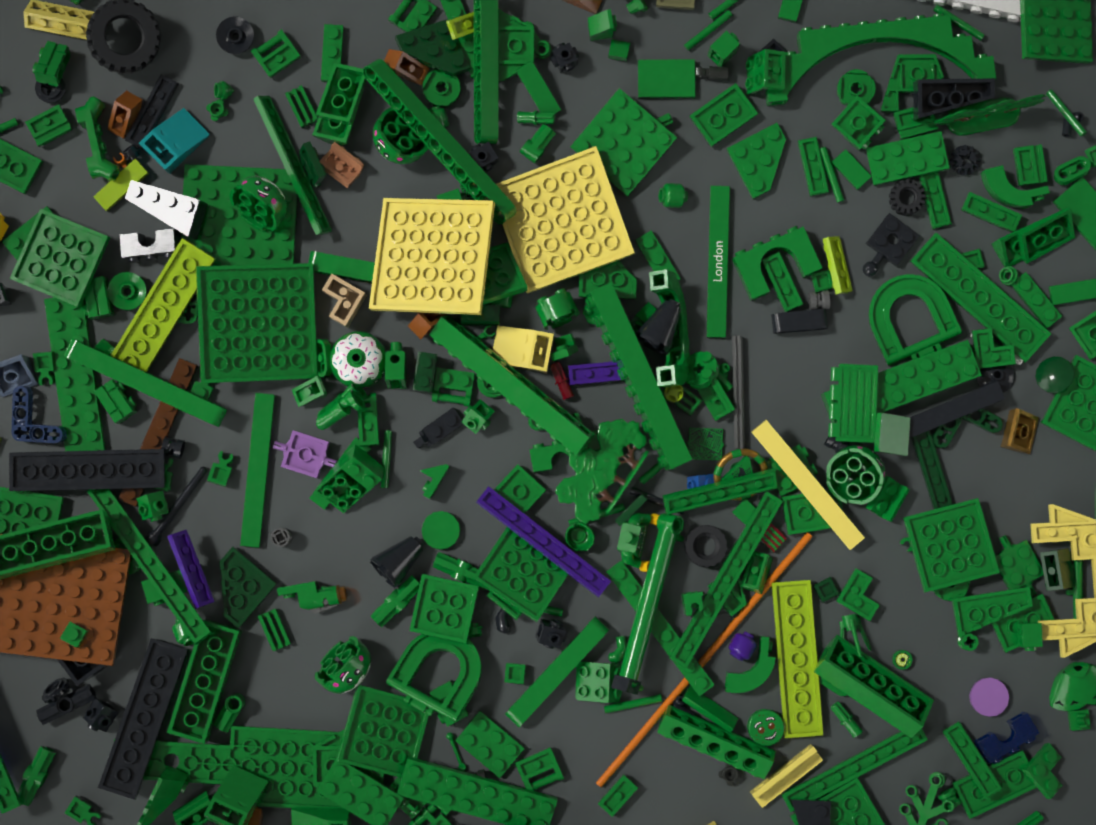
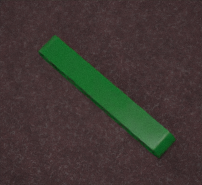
M595 616L508 709L505 715L515 725L520 727L610 629Z

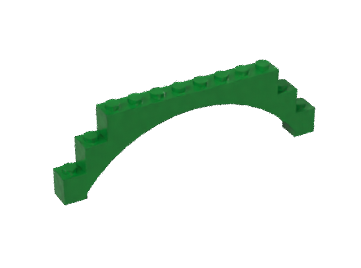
M944 13L934 14L933 17L925 18V15L915 16L914 19H907L906 17L897 18L895 21L881 19L876 21V23L862 21L857 23L858 25L843 23L839 27L824 25L820 29L805 27L797 34L799 54H796L795 51L786 52L785 90L765 89L767 106L786 104L788 101L787 96L792 88L815 65L842 50L868 43L894 42L924 48L951 61L971 79H996L994 56L980 54L974 58L972 35L957 34L953 37L950 15L944 16Z

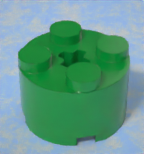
M565 288L556 291L555 295L549 298L548 296L541 297L537 300L538 305L535 307L545 330H548V326H551L552 329L563 326L572 321L571 317L574 314L576 317L580 314L571 293L566 292Z

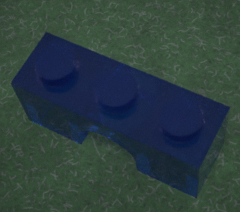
M1022 711L1006 721L1011 729V734L1007 740L999 741L994 733L988 732L974 741L986 762L996 764L1003 759V755L1008 752L1012 754L1020 749L1019 746L1021 744H1028L1036 739L1035 736L1039 734V731L1028 713Z

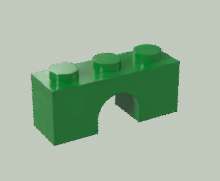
M553 441L551 446L544 447V443L533 445V449H529L533 473L552 470L551 460L557 453H564L568 457L570 456L565 446L561 442Z

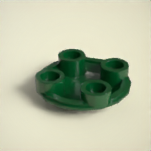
M1053 356L1046 358L1036 369L1035 378L1037 384L1048 393H1064L1074 379V368L1068 360L1062 357Z

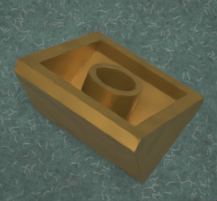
M1017 408L1009 410L1001 447L1030 454L1039 417Z

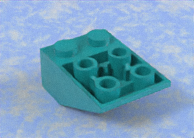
M183 108L154 128L139 144L171 174L210 134Z

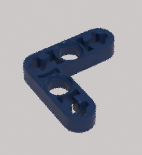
M26 385L17 386L13 390L12 437L16 441L61 443L65 441L67 432L64 427L32 424L33 391ZM20 392L26 393V396H20ZM19 402H26V405H19ZM21 408L26 411V416L23 419L18 414ZM38 428L43 431V436L40 439L35 434ZM19 430L29 431V434H19ZM49 432L60 433V436H49Z

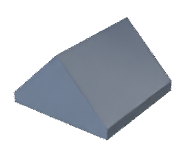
M21 354L0 362L1 397L12 394L17 386L26 385L32 387L38 384L28 356Z

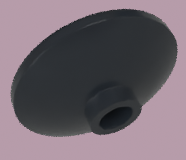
M233 16L226 18L219 24L216 30V40L220 48L225 52L240 54L248 50L252 45L254 31L247 20ZM235 34L239 35L238 40L233 39Z
M1012 365L980 368L982 376L976 378L980 388L998 381L1004 393L1013 385L1015 373ZM996 371L1000 373L999 378L994 377Z

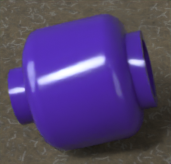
M746 631L743 634L736 633L728 646L731 651L729 654L742 662L744 659L749 660L757 648V644L753 640L755 637Z

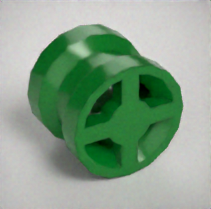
M955 788L944 790L937 795L942 803L946 800H952L955 803V807L961 804V800L956 796ZM947 802L946 808L949 810L952 808V805Z

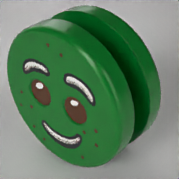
M760 709L749 717L747 731L751 739L757 744L771 746L782 738L784 723L776 712L770 709Z

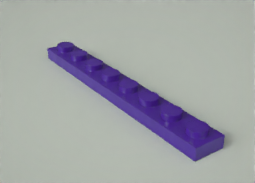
M489 486L476 503L598 598L611 582Z

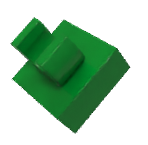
M1089 709L1067 711L1069 730L1091 729Z

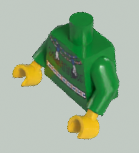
M635 513L631 515L629 520L623 522L617 550L620 552L622 561L625 564L639 568L641 572L648 571L650 561H641L648 524L657 526V519L660 515L653 513L650 516V514Z

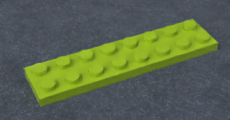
M182 238L111 356L147 372L197 291L196 266H212L216 258Z
M811 580L772 583V598L784 738L822 736L823 724L819 675L814 673L818 663Z

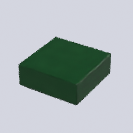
M830 576L813 585L822 603L840 594Z

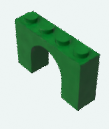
M798 226L792 227L783 236L779 233L770 237V241L765 244L761 241L752 246L753 249L747 252L743 249L735 253L732 261L750 301L770 292L761 272V260L770 251L782 250L790 254L802 278L822 269L804 226L799 229Z

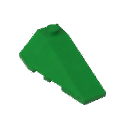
M167 765L159 777L137 825H150L177 798L180 792L184 793L188 786V782H186L188 774Z

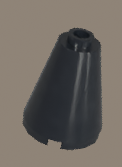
M672 299L669 301L665 300L636 332L637 340L640 341L642 339L646 347L660 354L665 352L668 355L682 311L679 307L680 304Z
M410 536L373 556L370 559V563L380 576L387 579L386 582L391 587L396 588L423 552V543L418 537L413 538Z

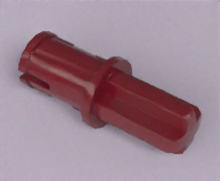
M553 363L550 365V368L556 380L555 385H558L563 400L573 397L574 394L568 382L569 378L566 377L561 363Z

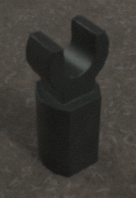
M698 67L695 70V78L727 81L728 67Z

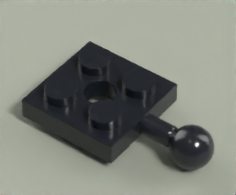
M889 213L865 243L876 251L877 254L872 261L866 262L863 265V273L868 277L874 276L878 271L877 265L883 258L896 267L920 235ZM888 236H896L897 244H890Z

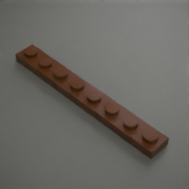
M179 358L169 382L188 391L198 366ZM160 401L140 449H161L165 436L169 435L179 409ZM145 488L122 489L118 499L137 507L138 502L136 498L143 495Z

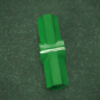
M438 552L432 566L433 568L445 572L450 577L461 582H468L479 586L480 589H486L472 580L478 571L477 568L473 567L474 565Z
M411 575L372 613V619L382 628L396 613H400L410 603L409 601L418 593L420 582Z
M40 746L32 764H29L22 777L23 782L17 792L22 805L30 806L38 789L44 784L48 776L47 771L56 755L54 750Z

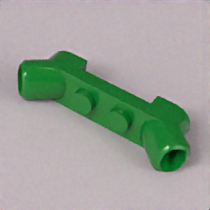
M92 96L89 97L84 106L75 108L78 124L84 129L87 128L93 156L86 158L87 167L92 179L104 177L109 181H113L118 177L120 169L105 157L107 148L105 143L102 142L101 135H103V131L97 121L105 109V104L100 99Z

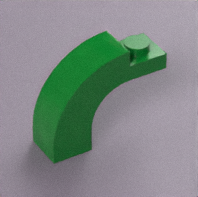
M1003 165L985 169L980 173L984 187L989 195L1001 205L1009 208H1029L1033 205V202L1044 200V196L1050 193L1048 186L1025 191L1014 188L1006 178Z
M760 636L758 659L750 670L740 673L726 672L725 692H748L759 687L767 680L774 668L776 659L774 656H768V652H772V641H769L768 636Z

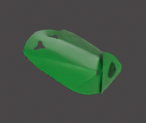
M1072 662L1064 667L1053 681L1049 696L1050 706L1057 710L1074 711L1086 704L1095 705L1096 698L1093 699V697L1096 695V666L1093 664L1091 666V663ZM1081 666L1082 670L1076 671L1074 667ZM1060 700V702H1061L1063 705L1055 704V703ZM1073 700L1078 702L1077 704L1074 703L1073 705H1071Z

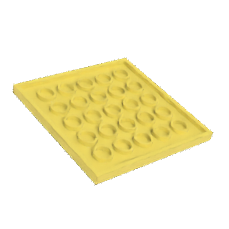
M596 146L496 184L516 207V214L503 223V227L513 256L527 285V294L635 254Z
M383 198L369 309L371 311L482 315L495 208L494 201Z

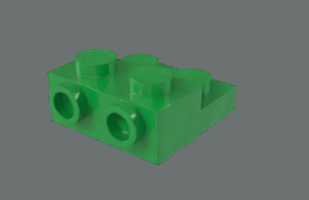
M857 95L831 125L852 146L860 150L861 148L866 149L872 142L870 138L874 133L878 135L885 127L882 124L886 120Z
M800 444L791 448L815 477L818 473L813 464L809 465L806 459L809 457L806 448H801ZM773 458L766 460L768 470L773 468L776 470L777 491L780 496L797 489V486Z

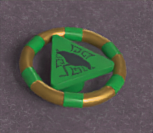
M751 449L730 451L716 464L713 475L714 483L752 474L749 456L760 465L761 471L768 470L767 463L758 452ZM744 456L739 462L733 463L730 471L721 478L723 468L729 460ZM752 494V495H748V496H744V497H740V498H736V499H732V500H744L745 498H746V499L751 498L752 496H754V495H756V494Z

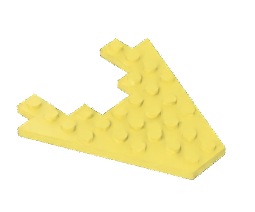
M1050 504L1048 505L1050 523L1030 524L1032 543L1070 541L1072 560L1091 559L1094 598L1075 599L1076 619L1038 621V623H1042V640L1059 639L1060 657L1065 658L1096 642V520Z

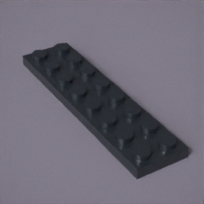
M165 449L9 453V491L166 488Z
M153 638L150 639L98 788L133 800L137 799L189 650Z

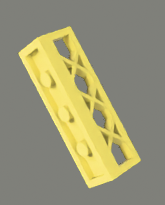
M30 0L24 10L25 28L87 40L88 19L91 18L94 12Z
M810 744L753 788L750 793L763 808L821 763L823 759L817 753L814 746Z

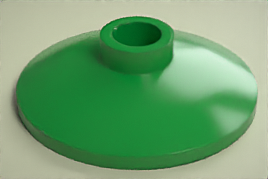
M122 272L114 276L109 282L107 290L111 303L122 310H132L139 307L145 300L147 293L146 285L142 278L131 272ZM125 289H131V294L125 295Z

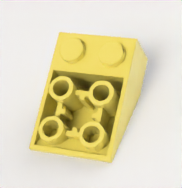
M498 325L493 351L514 368L547 374L554 334Z

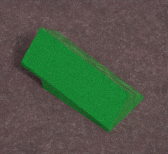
M334 63L316 112L318 120L312 134L314 137L331 145L334 142L341 146L348 143L366 83L362 68Z
M1069 207L991 243L1004 268L1013 266L1022 260L1028 264L1074 239L1075 233L1071 209Z

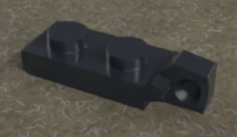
M451 408L419 432L421 437L413 442L414 445L419 449L424 444H427L428 447L436 444L463 425L462 419L456 410Z

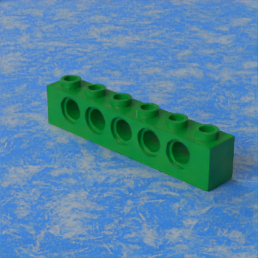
M669 704L659 723L657 733L696 749L700 753L712 756L718 761L728 763L736 769L744 770L755 777L765 780L774 763L776 751L733 732L729 733L717 725Z

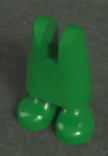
M354 383L350 384L343 393H340L318 412L316 419L317 428L320 430L329 428L340 419L349 415L351 407L357 411H362L365 408L363 400L367 398L364 389L357 388Z

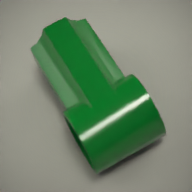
M542 124L531 140L528 139L519 153L535 164L541 158L545 151L544 149L556 133L547 125Z
M235 693L226 699L225 705L213 724L216 728L226 733L229 732L241 709L245 706L244 696ZM232 698L239 701L240 705L238 708L232 706Z

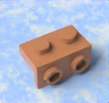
M335 142L331 145L330 151L320 160V163L325 167L326 173L347 189L361 175L364 167L359 158L354 157L343 146Z

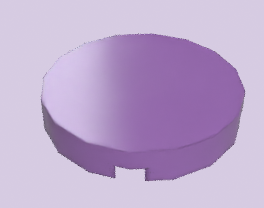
M990 677L981 678L971 688L969 694L970 704L981 715L997 716L1008 706V690L998 679Z

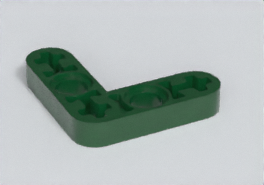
M982 408L978 410L981 413V418L978 421L973 420L970 413L956 419L953 428H948L945 424L937 427L932 436L933 442L937 448L948 446L963 419L989 433L1000 431L1003 426L1002 420ZM988 415V417L986 418V420H988V421H993V420H995V421H996L995 424L997 425V428L995 427V428L990 429L991 425H990L989 423L984 422L983 425H982L981 422H983L984 419H985V416ZM941 427L945 431L951 432L950 435L948 433L945 434L943 438L946 440L945 443L938 444L937 436H942L944 432L940 430Z

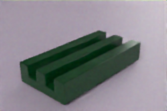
M645 493L641 494L615 522L621 526L649 497Z

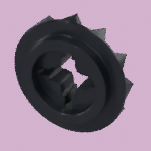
M61 78L57 87L53 86L57 90L51 91L49 94V91L44 87H50L51 85L36 82L35 92L40 100L46 103H56L66 93V84Z
M966 144L959 146L951 154V167L960 175L973 174L980 167L981 158L979 151L974 149L973 146H967ZM969 154L968 160L971 161V163L967 162L964 166H962L963 159L961 158V156L965 157Z
M59 678L51 682L44 690L42 700L49 704L57 701L67 691L69 681L66 678Z

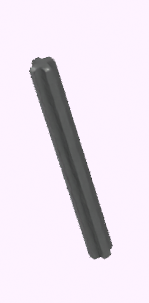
M735 335L732 337L733 407L735 409L734 448L744 449L743 337Z

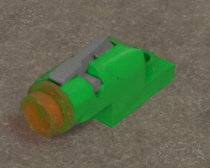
M313 581L277 588L278 596L283 595L284 599L295 597L297 592L300 608L311 610L314 614L347 601L345 586L340 585L320 586L318 588V582Z

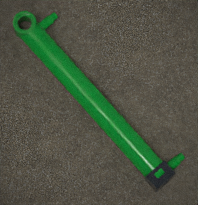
M662 513L657 519V538L620 673L614 676L611 688L638 695V692L643 690L638 677L675 541L682 542L684 540V537L680 534L684 527V520L681 516Z

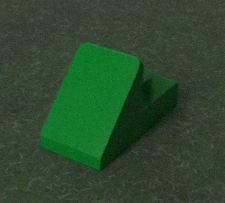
M320 375L292 389L298 407L327 396Z
M444 464L420 470L432 478L431 482L427 481L422 489L424 491L423 496L431 500L450 466Z

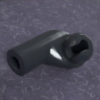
M1082 112L1072 113L1079 123L1083 121L1084 115ZM1064 118L1062 136L1071 137L1073 127Z
M500 609L495 617L496 627L499 632L506 634L511 629L506 618L508 613Z
M677 696L675 701H673V706L695 716L696 713L688 710L685 702L682 701L683 696Z

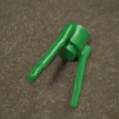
M857 613L842 616V621L839 622L840 637L844 639L845 628L846 631L852 630L858 657L862 658L856 629L859 628L868 650L871 651L872 648L862 627L861 620L857 617Z

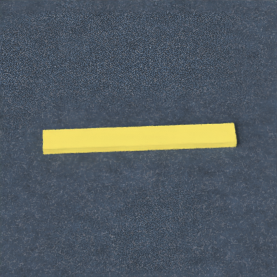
M767 420L751 431L849 550L865 538Z

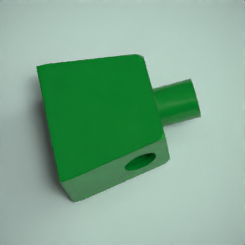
M391 342L390 351L385 352V382L388 389H407V357L405 351H402L401 342Z

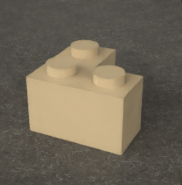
M333 274L330 275L322 289L325 294L338 300L329 317L348 328L367 296L366 293Z

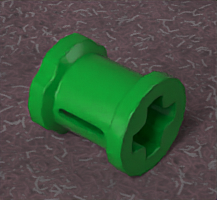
M967 633L957 639L959 647L967 651L975 650L979 644L978 638L971 633ZM967 638L971 639L972 641L969 642V645L964 644V642L967 641Z

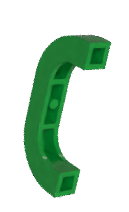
M670 270L649 272L650 291L658 295L661 304L665 300L669 301L672 299L677 301L682 309L670 352L666 355L665 366L656 367L657 386L664 388L683 385L688 378L690 368L688 325L684 295L678 279Z

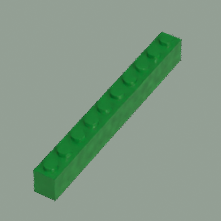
M450 315L442 316L429 334L437 345L445 347L449 355L462 361V365L465 368L473 370L480 380L489 383L493 391L498 394L501 393L506 397V401L509 404L517 406L525 417L531 418L535 421L538 428L550 433V437L556 442H561L569 453L577 455L585 449L595 435L591 430Z

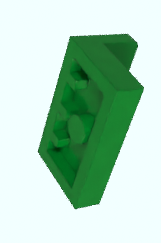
M886 475L882 490L872 501L868 502L866 508L878 517L892 522L908 494L909 488Z

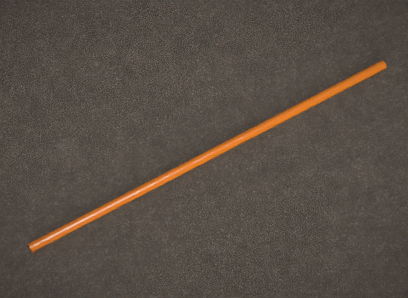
M807 532L766 580L763 593H755L747 605L742 608L699 659L698 663L702 668L769 590L772 583L780 577L812 539L813 536ZM685 677L598 779L596 784L602 788L662 717L668 704L672 705L676 697L689 685Z

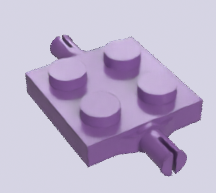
M294 430L286 444L275 441L274 444L281 447L273 445V449L284 451L281 467L317 479L324 465L334 467V464L329 462L337 463V460L327 458L330 442Z

